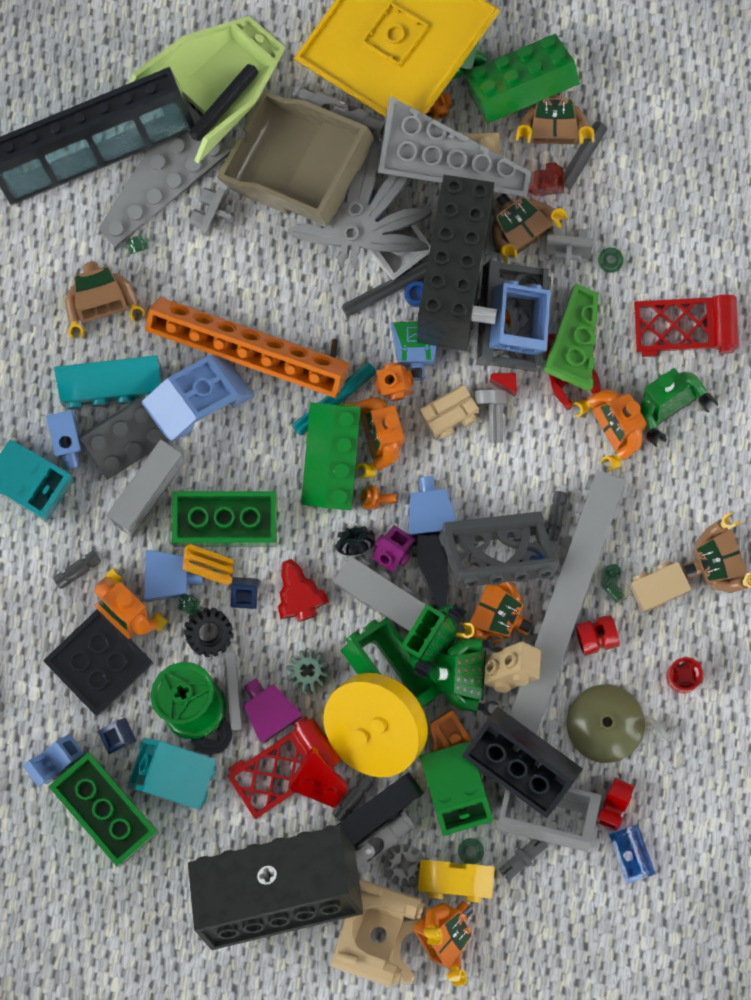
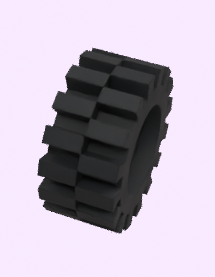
M203 607V611L195 610L196 614L194 616L190 614L188 617L189 622H185L184 625L186 627L184 635L191 649L200 656L204 654L205 657H210V654H213L214 657L218 656L219 651L224 653L226 651L225 646H230V638H233L231 631L233 627L223 612L213 607L211 609ZM206 623H213L218 627V634L211 641H204L199 637V630Z

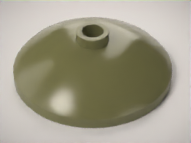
M597 685L586 689L573 701L567 716V731L574 747L588 759L601 763L616 762L629 756L640 744L645 730V718L638 701L628 691L614 685ZM604 718L611 719L612 725L610 727L603 725L602 720Z

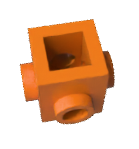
M389 363L384 365L382 370L376 371L378 379H375V386L378 394H381V396L390 401H399L405 399V396L413 394V376L411 371L404 366L398 365V363ZM393 378H394L395 380H394V382L391 384L390 379H393Z

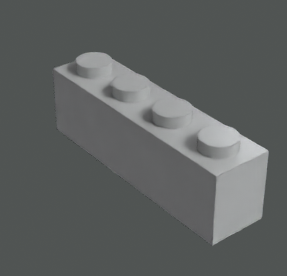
M349 556L334 578L333 585L384 618L387 617L390 622L407 633L411 630L426 604L432 608L435 607L434 604L424 598L419 601L413 597V591L405 585L400 584L398 587L390 582L391 577L385 572L378 570L376 573L368 568L370 563L360 556L356 558Z

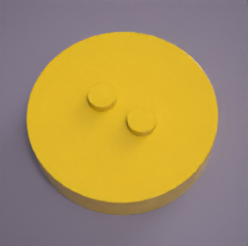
M377 673L355 675L339 686L331 694L325 705L323 722L330 745L346 764L363 774L373 777L397 775L406 770L425 747L428 728L420 703L404 685L388 676Z

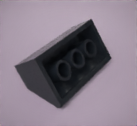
M498 706L462 754L463 758L545 818L550 816L583 770L582 767Z

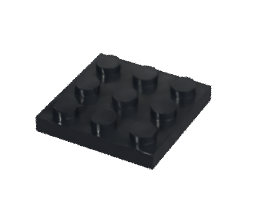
M98 609L43 660L96 717L103 713L154 664L131 639L123 635Z

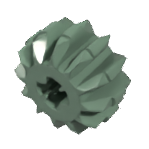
M301 650L299 651L300 660L295 656L290 658L296 665L286 666V670L295 672L288 675L287 680L297 679L292 685L293 689H297L300 684H303L301 689L303 694H306L307 686H311L312 692L316 693L315 683H318L322 688L325 687V683L320 677H330L329 673L321 671L327 669L329 663L319 664L324 658L322 654L313 659L314 650H310L309 656L305 658L304 651ZM304 666L306 668L313 666L315 669H312L315 674L312 677L307 675L304 678L301 675L303 674L301 669Z

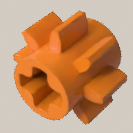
M442 92L426 115H430L434 120L448 116L450 114L448 109L452 108L453 104L450 94L446 93L443 95Z

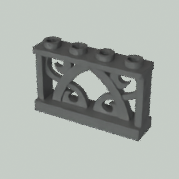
M493 260L488 261L483 265L480 307L492 308L493 288L505 281V279L499 277V273L517 275L514 281H517L518 284L522 278L529 277L534 280L535 284L541 285L542 289L550 290L551 277L548 276L549 269L505 264ZM508 297L506 308L515 299L529 319L522 329L514 335L531 338L527 335L532 331L534 309L531 303L532 300ZM479 322L476 365L520 369L530 372H536L544 366L546 351L538 355H531L527 360L520 359L512 351H508L510 358L494 357V351H499L500 349L489 348L491 324ZM504 323V333L511 335L509 326Z
M542 512L444 522L439 540L441 546H444L455 578L456 588L466 587L470 589L481 585H499L506 582H523L538 578L548 579L554 576L559 561L554 554L543 524L544 517ZM531 535H535L538 544L529 543ZM499 539L504 545L515 548L517 551L507 562L496 560L483 552L489 547L491 540ZM480 541L484 542L482 545L478 546ZM456 544H459L464 552L459 554ZM527 549L539 552L543 559L530 561V558L537 559L538 556L532 551H527ZM467 557H471L469 567L472 565L477 567L465 569L462 561Z

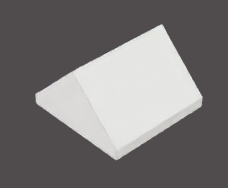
M416 224L388 234L414 237L427 243L429 250L415 252L369 250L372 258L392 280H395L430 252V244Z

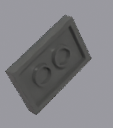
M145 395L79 436L107 480L151 453L160 439L165 443L168 442V439L141 404L146 398Z

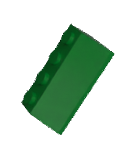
M310 402L301 505L352 510L361 407Z

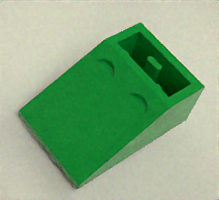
M470 741L419 755L443 836L493 822L479 770L462 757Z

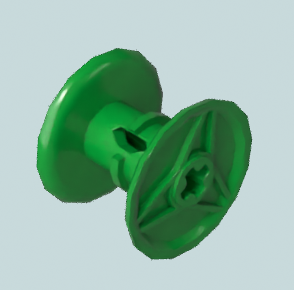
M179 662L169 665L158 674L152 684L150 699L154 711L160 718L166 721V725L174 734L184 739H199L208 736L219 727L225 716L226 701L224 693L217 684L212 682L211 676L207 671L195 663Z

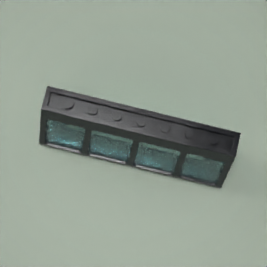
M167 67L0 136V188L10 205L12 206L189 133L195 122L180 84L171 68Z

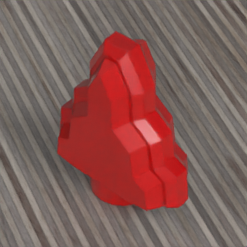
M292 559L283 561L281 578L284 586L279 592L281 603L277 606L280 619L296 616L297 622H302L318 615L316 609L329 603L324 590L318 589L313 580L305 578L302 568Z

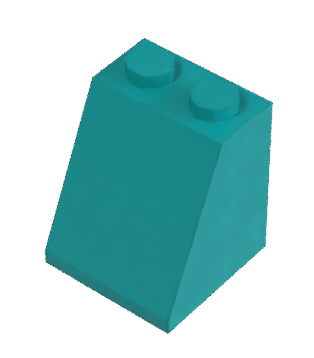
M143 738L127 787L200 810L201 805L205 804L208 797L207 787L209 781L215 775L216 760L159 740Z

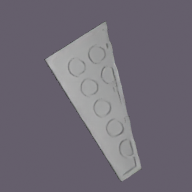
M389 96L377 167L378 173L442 183L444 174L495 182L494 192L527 197L531 171Z
M187 102L196 124L201 117ZM189 133L148 149L99 226L100 232L116 249L225 159L231 152L229 148L220 140L197 163L194 160L202 140L199 142L193 140Z

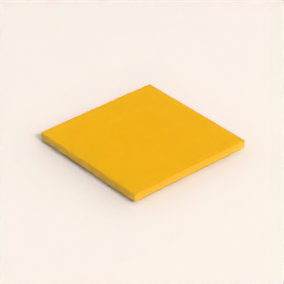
M335 0L293 59L385 119L389 96L426 115L500 11L485 0Z

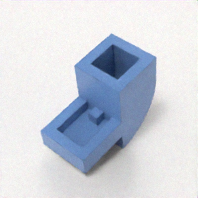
M68 734L55 741L42 754L28 760L23 765V768L31 780L39 787L44 783L47 785L80 760L85 753L73 737Z

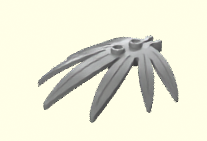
M373 136L375 139L369 148L370 152L359 173L355 174L349 185L347 202L345 203L344 199L336 216L332 217L328 226L318 223L325 227L321 228L315 225L301 224L288 229L289 235L306 242L341 246L342 252L337 262L340 267H344L345 260L349 258L350 250V255L353 259L352 266L357 269L359 267L357 257L361 248L385 252L429 250L428 244L407 235L388 233L405 229L425 220L433 214L431 209H406L376 222V219L400 194L410 178L389 175L379 188L371 205H369L379 161L380 141L376 140L375 136Z

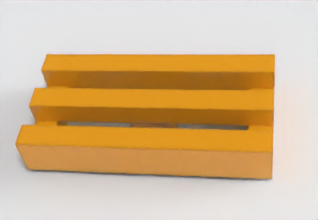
M188 544L185 547L182 570L227 586L232 583L230 575L233 574L231 566L234 565V559L192 544ZM190 561L198 563L201 566L190 563ZM212 568V569H214V570L223 572L224 574H220V573H218V572H215V571H212V570H209V569Z

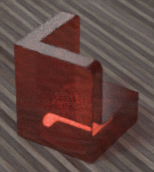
M556 162L546 163L545 170L534 171V185H529L528 191L534 196L564 193V168Z

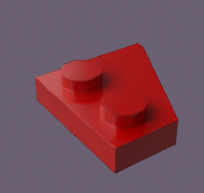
M313 746L289 782V790L333 808H336L348 789L347 782L335 773L333 766L329 762H325L319 755L318 749Z

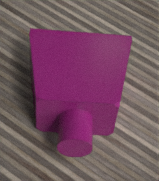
M256 678L244 686L251 700L243 706L262 745L303 717L301 712L274 684L264 690Z

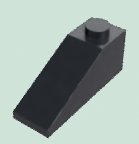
M418 535V541L412 544V558H417V566L439 610L442 606L447 605L448 558L444 546H441L439 536Z

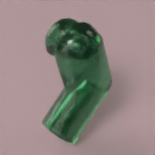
M611 564L603 570L601 586L616 604L625 595L617 586L621 568L617 564Z

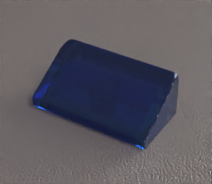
M638 824L609 834L626 884L656 874Z

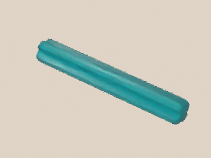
M369 362L364 364L346 379L345 385L336 398L327 395L318 403L339 405L376 374L375 368ZM309 411L292 425L299 435H303L308 431Z

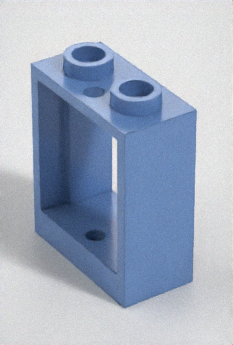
M505 280L502 284L494 287L492 309H497L495 325L491 324L489 348L538 355L547 351L551 291L544 290L541 285L537 284L521 286L518 285L517 281ZM506 296L534 301L531 338L504 334Z

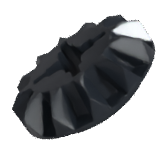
M355 525L354 528H346L345 532H338L337 537L334 539L335 549L339 553L353 556L370 550L374 546L376 539L373 530L367 529L366 526L358 528Z
M224 717L216 732L220 742L211 738L204 743L206 738L202 737L191 739L192 743L202 753L207 755L219 754L227 749L232 740L231 725Z

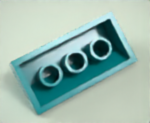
M157 355L54 367L60 403L63 407L67 406L68 410L81 409L83 404H93V407H104L110 401H118V404H130L133 402V399L140 398L143 395L147 397L163 382L162 367Z

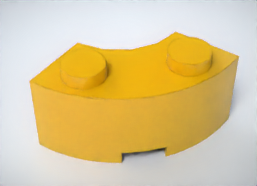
M420 860L418 892H427L428 898L444 899V894L465 896L466 902L481 903V898L492 899L495 867Z

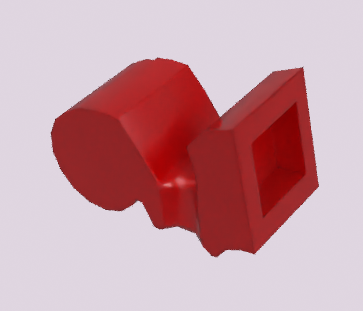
M615 777L603 801L604 806L597 815L596 823L617 831L623 820L621 815L629 805L635 785Z

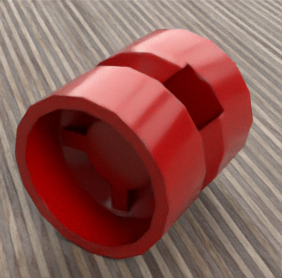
M611 614L596 618L595 623L588 620L575 624L577 637L584 656L598 653L600 648L609 650L620 646L617 629ZM602 632V636L598 638L597 633Z
M689 657L677 659L669 666L666 672L668 686L671 690L680 694L693 691L700 685L703 679L701 665Z

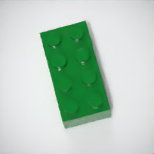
M556 33L464 72L469 94L488 124L580 84L575 61Z
M172 491V544L174 547H186L188 544L198 547H277L276 491Z
M90 752L86 753L48 786L116 867H121L159 834V831Z

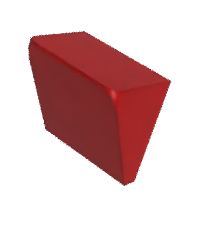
M515 373L490 374L491 384L516 397Z

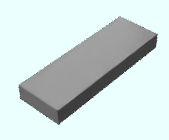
M233 651L225 652L224 659L231 730L239 732L242 731L236 657Z

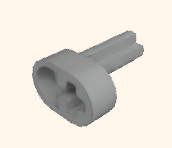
M475 391V403L478 405H488L489 443H503V405L507 404V391Z

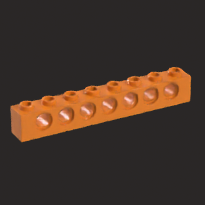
M159 297L149 309L145 331L334 398L337 397L345 385L350 363L163 297Z

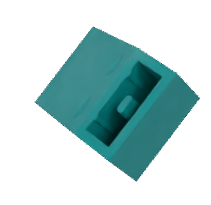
M10 439L0 453V494L47 523L74 482V478L55 464Z

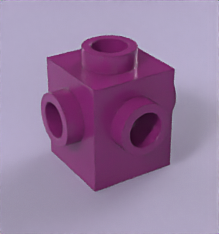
M393 525L385 536L381 534L373 547L376 548L372 559L391 572H394L399 565L404 567L412 554L408 551L415 539Z

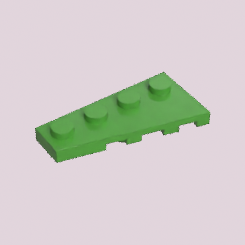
M575 283L568 298L543 372L590 392L593 388L592 370L594 369L595 360L593 358V351L596 344L595 324L597 323L599 293Z

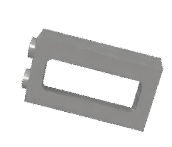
M160 439L106 515L113 525L129 536H134L186 463L182 456L181 448L170 440L165 443Z
M502 785L500 786L498 796H502L503 800L501 805L496 804L493 820L498 821L496 830L585 852L589 851L602 795L570 787L556 806L580 812L584 815L582 832L577 835L512 819L510 816L513 800L517 796Z

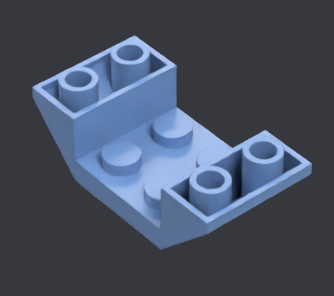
M208 355L168 377L141 404L168 441L174 442L192 432L197 421L228 404L235 408L253 398L254 394L229 360L215 355Z

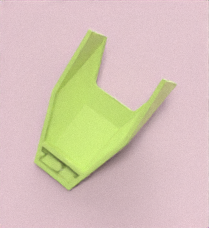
M246 16L182 36L132 74L130 83L170 67L180 84L184 97L204 114L247 64L256 67L258 70L256 78L211 128L209 133L204 136L194 160L199 163L256 104L284 53L285 47L253 18Z

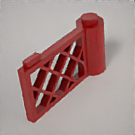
M734 295L634 302L636 351L642 352V357H657V352L701 349L719 350L720 354L734 353V349L739 347L737 298ZM706 304V314L700 321L689 313L695 305ZM669 306H676L683 312L674 322L663 314ZM651 307L657 315L647 323L640 317V308ZM685 315L696 323L688 334L677 326ZM660 316L671 325L662 335L651 327ZM706 319H707V327H705V326L702 324ZM640 322L645 326V328L642 331L640 327ZM700 327L707 333L708 343H696L690 336ZM673 328L684 336L678 344H670L665 339ZM648 329L659 338L653 345L641 346V336ZM686 340L690 342L689 344H684ZM662 341V342H663L664 344H666V345H658V344Z
M307 716L301 718L293 724L295 729L246 763L240 760L228 768L231 772L227 775L228 779L254 819H257L296 793L289 790V785L287 792L282 795L272 793L275 777L289 780L290 782L295 774L296 764L302 763V761L297 760L298 754L304 760L313 746L318 749L322 759L325 762H329L333 768L342 762L314 718L309 720ZM291 740L296 748L294 759L280 757L281 746ZM277 749L276 756L270 755L271 752ZM262 758H275L272 774L258 771ZM279 759L293 762L290 777L276 775ZM253 764H255L254 770L247 769ZM243 771L253 773L251 788L241 787L235 776ZM257 774L271 776L269 792L254 789ZM243 790L250 791L249 798L246 796ZM253 792L268 795L266 806L259 811H256L251 803ZM271 796H276V797H278L277 799H275L274 801H272V802L270 803V801H271Z

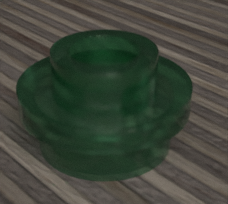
M139 235L128 239L129 244L125 245V249H128L131 255L149 249L147 242L150 241L149 238L143 239V236Z
M612 247L602 250L598 257L600 268L607 273L617 272L621 269L624 262L622 253ZM608 256L615 257L616 261L614 263L607 262L606 258Z
M187 594L186 597L180 596L178 599L180 601L178 608L189 615L194 616L196 610L202 611L203 609L199 605L201 601L190 594Z
M474 838L465 839L458 848L459 858L466 864L480 862L484 856L482 843ZM469 846L476 849V854L472 857L466 854V849Z

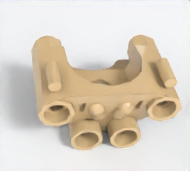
M362 879L359 883L364 914L345 919L331 960V967L392 987L393 984L398 985L400 981L404 985L413 984L415 980L414 973L401 960L400 948L406 936L414 932L412 927L422 919L426 904H423L420 898ZM405 917L413 920L405 921ZM375 928H383L386 931L387 937L384 942L375 943L372 941L371 932Z

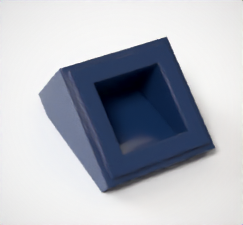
M233 577L231 583L232 608H257L258 579Z
M126 718L116 720L98 731L108 754L137 741Z

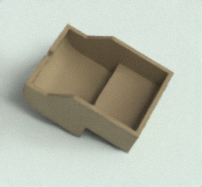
M264 90L243 128L245 131L244 139H237L217 177L227 187L249 199L284 214L290 215L292 211L324 226H328L332 217L336 216L346 197L345 193L355 174L359 173L370 152L369 148L375 138L369 128L361 123L305 100L285 99Z

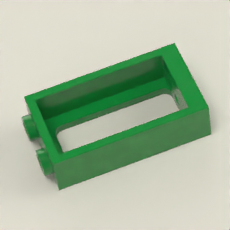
M387 617L380 622L376 619L371 621L363 628L364 632L360 634L357 630L345 639L347 644L340 651L357 674H381L363 650L365 646L373 643L381 651L408 690L416 697L422 708L441 694V692H437L436 683L430 679L429 674L424 679L413 673L414 669L409 662L412 653L400 647L404 639Z

